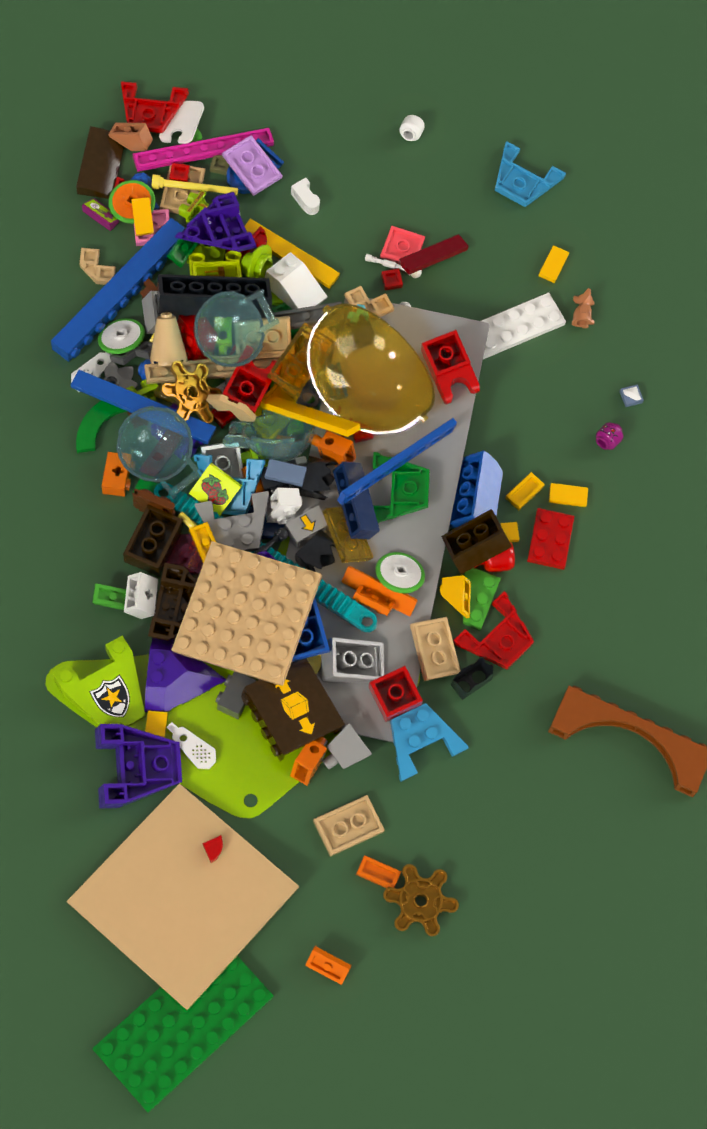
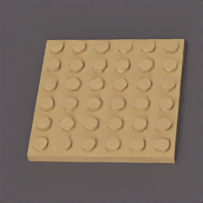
M212 541L172 651L283 686L322 574Z

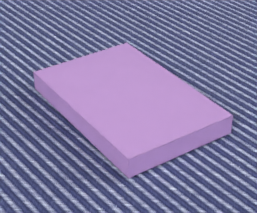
M252 135L222 152L224 159L253 196L282 179L280 171Z

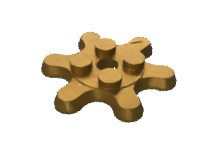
M174 361L171 365V372L175 377V383L163 384L161 394L165 397H172L177 402L178 409L175 417L178 421H187L190 413L193 412L198 415L201 421L208 424L211 423L214 418L206 399L208 395L222 394V391L219 388L208 386L206 382V376L209 372L208 367L200 363L196 366L195 371L191 373L185 369L182 362ZM188 389L194 392V397L188 396Z
M407 864L402 870L405 885L399 889L389 887L383 893V897L387 902L396 903L401 908V913L394 922L395 928L399 931H406L411 923L419 922L424 926L427 935L436 936L440 931V926L437 922L438 914L443 911L454 913L459 907V903L455 898L445 897L441 892V886L447 880V873L442 869L434 871L431 877L422 878L419 876L414 865ZM417 896H424L426 904L423 906L417 905L415 898Z

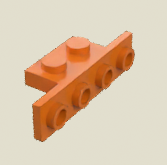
M352 566L347 567L341 581L357 590L353 599L359 604L368 606L377 613L388 616L393 608L410 617L418 601L406 593H397L389 590L378 579Z

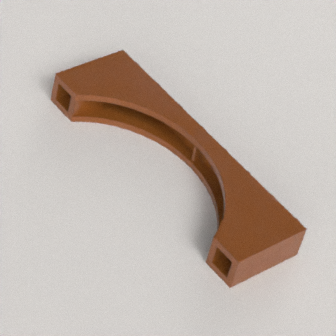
M568 686L548 732L565 740L581 730L596 726H614L635 732L648 740L662 754L672 773L674 789L692 798L694 797L707 769V745L695 743L688 736L675 734L668 727L655 725L654 721L642 719L632 711H624L615 703L602 701L599 696L589 695L577 686Z

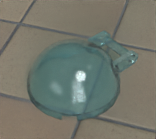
M263 289L247 297L236 293V291L221 292L213 295L199 308L194 321V337L198 348L210 361L225 367H238L251 362L258 356L264 347L262 346L265 337L264 331L280 323L278 318L275 319L263 295ZM256 298L268 320V323L263 325L259 311L251 302Z
M148 406L133 412L124 420L118 431L116 449L121 463L132 475L144 481L160 482L172 499H175L177 497L176 494L202 476L200 470L190 459L193 449L191 430L186 421L177 412L169 408ZM188 464L193 473L171 489L165 480L179 474Z
M262 410V415L257 416L254 422L232 421L229 426L230 431L223 439V444L229 448H250L257 456L265 460L273 459L284 462L304 453L312 443L316 426L269 410Z

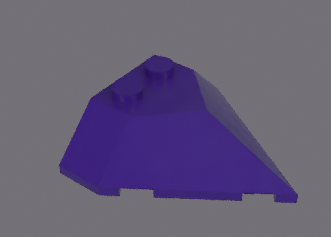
M234 192L216 196L207 208L205 207L182 232H178L175 235V238L237 252L256 248L251 232L246 231L240 217L239 203Z
M152 638L146 680L145 712H169L172 708L204 694L216 685L225 683L226 679L203 661L174 653L172 651L174 639L167 641Z

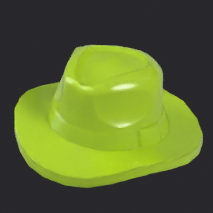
M261 245L253 253H246L241 261V273L250 278H265L266 271L273 266L271 247L269 245Z

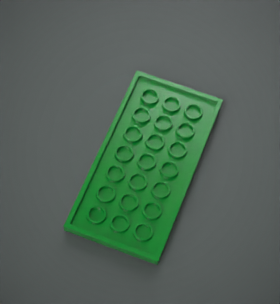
M236 956L188 1010L160 987L94 1046L92 1050L145 1111L149 1113L273 999L274 995L244 962Z

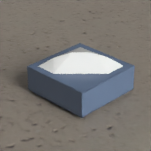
M638 384L622 388L619 391L625 408L641 404L644 401Z

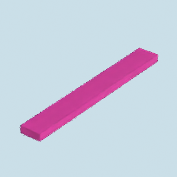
M264 128L133 153V160L137 172L170 166L172 163L181 164L222 155V152L250 135L255 140L259 138L267 147L274 146V140L270 129Z

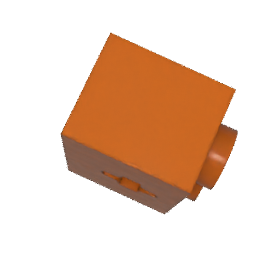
M108 452L102 481L103 494L125 497L126 490L129 491L131 486V479H128L129 473H133L134 462H131V455Z

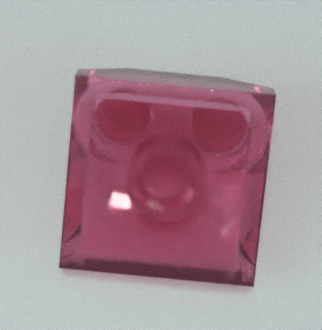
M180 534L166 563L184 566L191 575H194L201 571L203 566L202 559L191 534Z

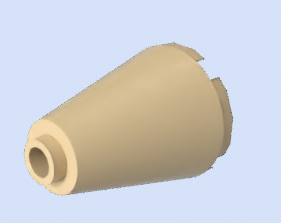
M163 312L156 320L150 362L154 364V361H156L159 366H171L174 361L184 360V363H186L188 360L176 316L170 312Z

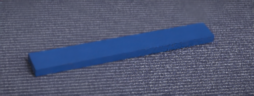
M78 370L71 383V388L207 445L216 430V426L189 416V419L185 422L178 421L175 417L177 410L82 370Z
M454 418L450 419L341 491L337 501L344 505L452 433L457 425Z

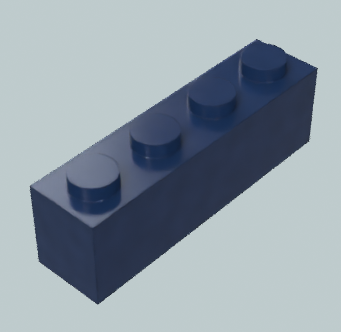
M343 461L333 470L339 495L341 491L365 476L361 463ZM366 489L342 505L351 539L369 540L380 531L369 489Z

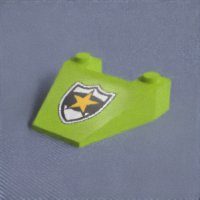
M123 635L105 645L106 653L112 663L80 680L71 664L53 673L55 683L63 696L98 726L100 724L130 726L146 717L133 652Z

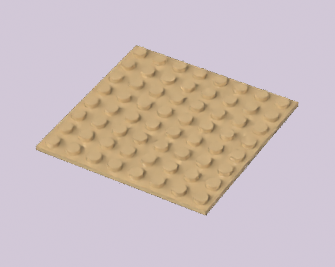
M179 783L66 902L182 1007L188 1010L295 893L299 886ZM221 835L223 840L222 852L216 861L210 863L202 843Z

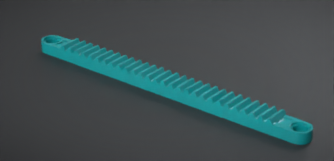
M161 482L156 485L154 489L156 496L160 497L159 492L161 489L169 490V494L165 497L175 504L174 510L177 514L184 512L197 525L203 523L195 508V504L200 503L198 500H194L191 496L189 497L185 492L183 493L169 483ZM214 512L215 519L224 518L219 516L217 512ZM272 547L267 549V552L278 561L300 567L297 563L287 559L285 555H281ZM321 579L315 595L317 603L363 632H372L376 629L377 617L373 612ZM369 617L373 620V623L370 626H364L362 620Z

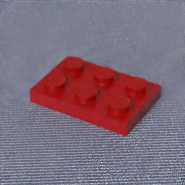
M537 508L527 562L564 570L574 516Z

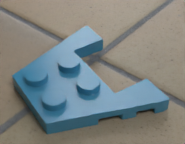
M506 141L495 186L496 192L526 207L565 178L566 173L554 166L550 168L543 179L513 163L520 152V148Z
M194 454V461L197 462L199 469V478L210 463H212V455ZM246 459V478L231 477L242 486L222 514H248L252 502L251 494L256 491L265 465V459Z
M426 703L390 721L401 782L418 773L409 754L441 739L445 742L452 757L469 749L468 745Z

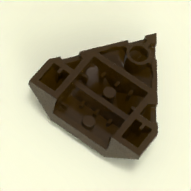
M170 563L164 564L161 586L148 637L167 641L176 638L197 582L184 566Z

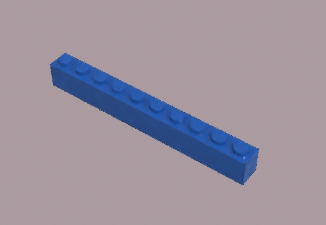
M170 218L51 340L52 350L68 362L72 358H76L80 354L81 349L85 345H89L93 337L105 328V324L109 320H113L121 308L127 306L132 296H136L140 292L141 287L144 285L143 282L148 278L152 280L153 275L157 271L162 270L165 262L169 259L167 254L178 240V238H175V235L178 232H182L185 227L173 218Z

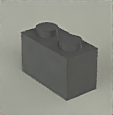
M235 671L233 675L229 674L224 684L226 686L224 692L220 691L216 698L217 710L239 720L246 706L241 697L242 691L245 686L256 682V680Z

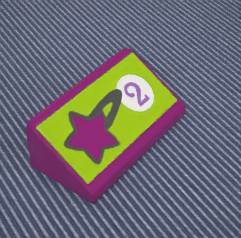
M95 198L82 205V211L109 231L120 222V220L113 216L109 208Z

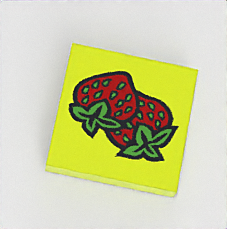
M210 463L189 494L200 502L212 501L214 512H217L220 516L242 485L213 463Z

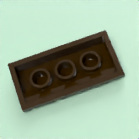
M90 126L76 185L77 194L109 199L115 187L124 151V146L109 137V130Z

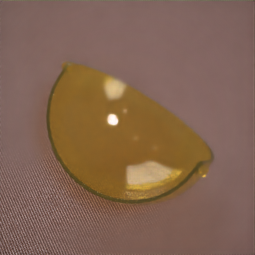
M337 304L333 307L326 305L322 309L323 315L313 327L307 348V363L310 377L325 405L337 417L359 423L361 431L372 434L398 433L413 426L418 421L424 423L428 419L427 413L434 405L435 392L431 377L412 346L390 324L362 307L352 304Z

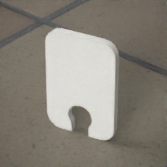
M184 101L165 131L159 134L160 140L164 143H171L172 134L176 131H181L182 135L179 137L178 143L187 144L191 142L204 111L203 103L200 101Z

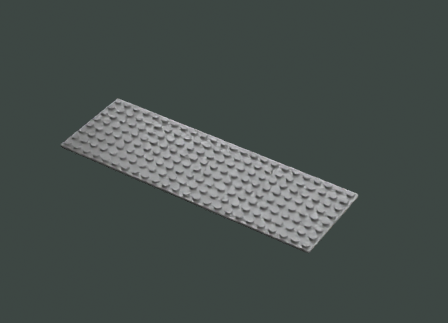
M346 298L343 305L345 321L339 322L338 329L343 326L344 322L354 325V323L349 322L350 317H346L348 309H352ZM392 303L394 306L393 312L380 318L368 317L376 334L374 344L354 351L351 350L355 348L347 347L344 351L351 352L342 355L335 340L330 364L335 365V363L339 362L348 399L329 402L327 391L325 390L319 411L334 415L337 408H339L338 417L350 419L371 430L374 436L371 440L355 443L353 434L344 437L353 441L356 454L354 462L362 464L365 475L373 471L374 452L381 453V455L386 457H394L454 418L457 425L452 433L408 461V463L430 470L428 508L379 522L380 531L369 540L351 539L342 505L337 501L339 493L334 480L329 486L330 490L320 491L322 495L328 497L325 500L302 496V506L295 516L303 514V511L308 507L312 506L314 508L319 505L330 522V530L325 533L340 545L344 551L331 546L335 563L322 567V569L314 567L315 571L322 574L321 579L325 583H329L333 588H337L338 591L343 592L346 596L348 595L352 600H354L353 596L357 590L341 582L348 566H352L378 579L376 564L382 556L388 553L401 552L408 554L422 565L425 572L423 585L414 592L406 593L418 600L410 617L393 608L388 616L377 613L368 606L362 605L377 617V627L372 632L361 631L317 603L327 640L333 637L382 642L384 646L385 675L406 666L417 688L421 668L410 624L431 619L445 550V543L441 536L448 533L476 396V393H470L463 383H455L451 386L452 402L447 405L444 404L421 352V344L457 330L473 371L479 381L489 324L487 322ZM335 369V370H334V374H335L337 386H338V389H339V393H340V395H343V394H342V390H341V386H340V383H339L337 371H336V369ZM328 371V375H327V376H328V380H329V384H330L332 396L335 397L336 395H335V391H334V387H333V383H332L330 371ZM315 427L314 435L317 434L323 437L327 430ZM311 445L309 456L321 458L318 447ZM327 466L331 470L330 474L334 476L333 470L336 466ZM392 473L368 488L373 505H391ZM290 539L286 554L287 559L297 563L295 561V554L304 545L296 548ZM369 617L362 620L364 626H370L373 623V620ZM320 667L316 675L345 723L343 729L350 723L355 732L360 736L393 742L390 721L385 722L369 689V682L339 683L322 681V670Z

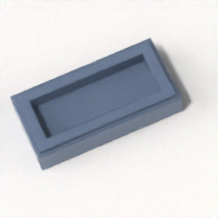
M269 459L265 479L302 487L307 467Z

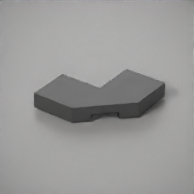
M141 342L140 346L126 353L111 354L110 360L121 365H125L136 356L150 360L152 342Z

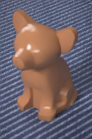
M588 288L580 296L573 297L574 302L579 304L573 314L572 325L575 327L588 328L589 324H595V321L591 318L592 309L590 307L594 305V301L591 296V289Z

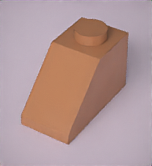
M115 123L108 134L110 138L130 151H147L153 141L146 123Z

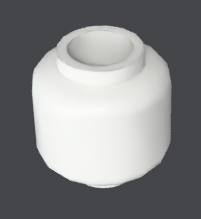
M408 115L400 126V134L407 141H416L420 138L425 124L420 117Z

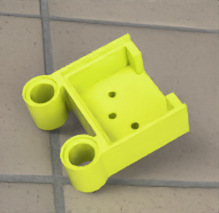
M228 251L225 254V261L205 262L204 254L192 253L189 256L190 275H219L218 272L205 273V271L218 270V267H224L225 277H242L240 267L242 254L237 251Z

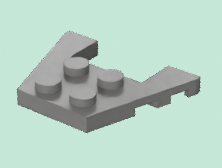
M269 491L251 494L254 508L253 513L215 519L212 501L196 503L195 508L203 523L208 522L217 543L247 552L256 551L260 548L267 504L270 497Z

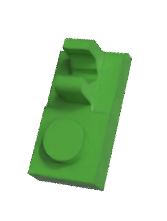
M95 583L92 603L124 610L126 589Z

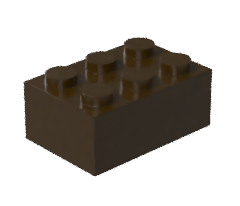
M147 505L123 553L124 562L160 576L164 564L167 562L183 530V519Z
M492 509L441 536L461 574L512 547Z

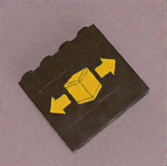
M307 658L290 665L283 686L260 679L245 686L242 691L241 697L244 704L248 705L251 709L253 720L259 723L262 736L265 740L268 739L273 755L278 757L280 761L284 759L285 755L331 732H334V734L341 732L345 726Z

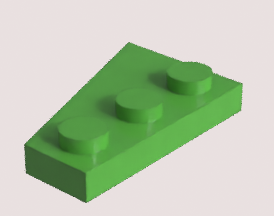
M472 568L464 573L465 577L471 582L470 618L463 616V624L481 631L501 578Z

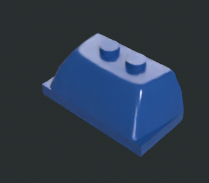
M484 450L463 457L449 525L451 529L465 524L490 509L497 515L503 471L498 462Z
M316 598L313 600L292 662L330 652Z

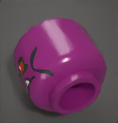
M605 423L596 433V442L604 450H613L623 440L622 428L616 423Z

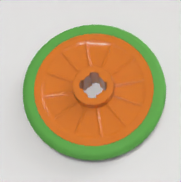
M137 180L124 181L112 190L109 196V209L118 220L124 223H134L130 200L149 197L152 213L156 202L154 192L144 182Z

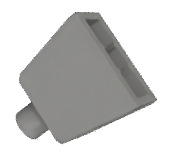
M349 723L329 743L327 748L331 754L324 758L322 762L328 770L338 763L342 769H346L369 757L372 753Z

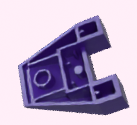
M100 724L95 729L96 749H115L117 783L103 784L98 788L99 809L120 808L182 783L180 742L122 724Z

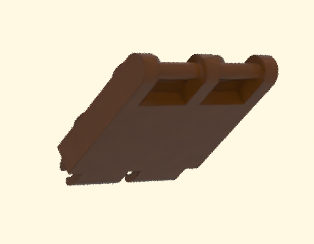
M134 489V493H132L133 506L139 509V511L144 512L147 505H150L175 516V504L167 497L156 496L148 489Z

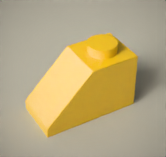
M464 575L442 578V585H440L442 597L465 618H470L471 582Z

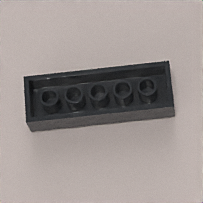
M158 274V314L170 312L172 315L230 316L240 318H270L272 294L269 278Z

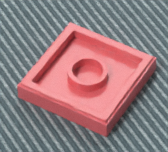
M391 226L380 258L399 264L400 258L422 249L425 236Z

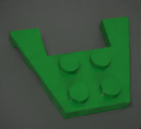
M374 452L373 470L393 457H386L381 455V453ZM407 462L393 471L391 505H373L377 522L428 508L430 470Z

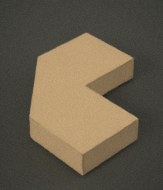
M81 248L79 263L81 269L95 284L106 285L116 274V267L98 265L100 249Z
M362 286L346 292L344 295L352 310L356 309L357 304L364 305L369 316L380 318L394 311V306L386 293L369 300Z
M223 394L208 395L206 401L217 411H231L241 422L255 421L256 414L246 404L231 402L228 400L229 397Z

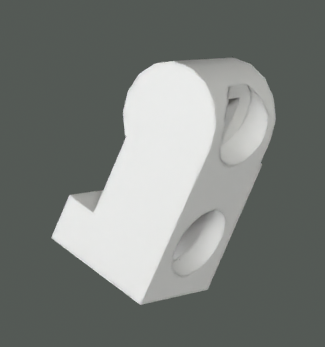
M304 178L292 185L291 195L301 208L309 215L318 213L320 199L310 191L308 179Z

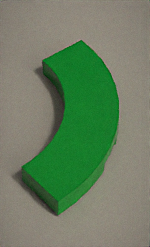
M102 400L94 405L87 412L79 426L76 437L77 453L96 451V438L102 424L113 416L127 411Z

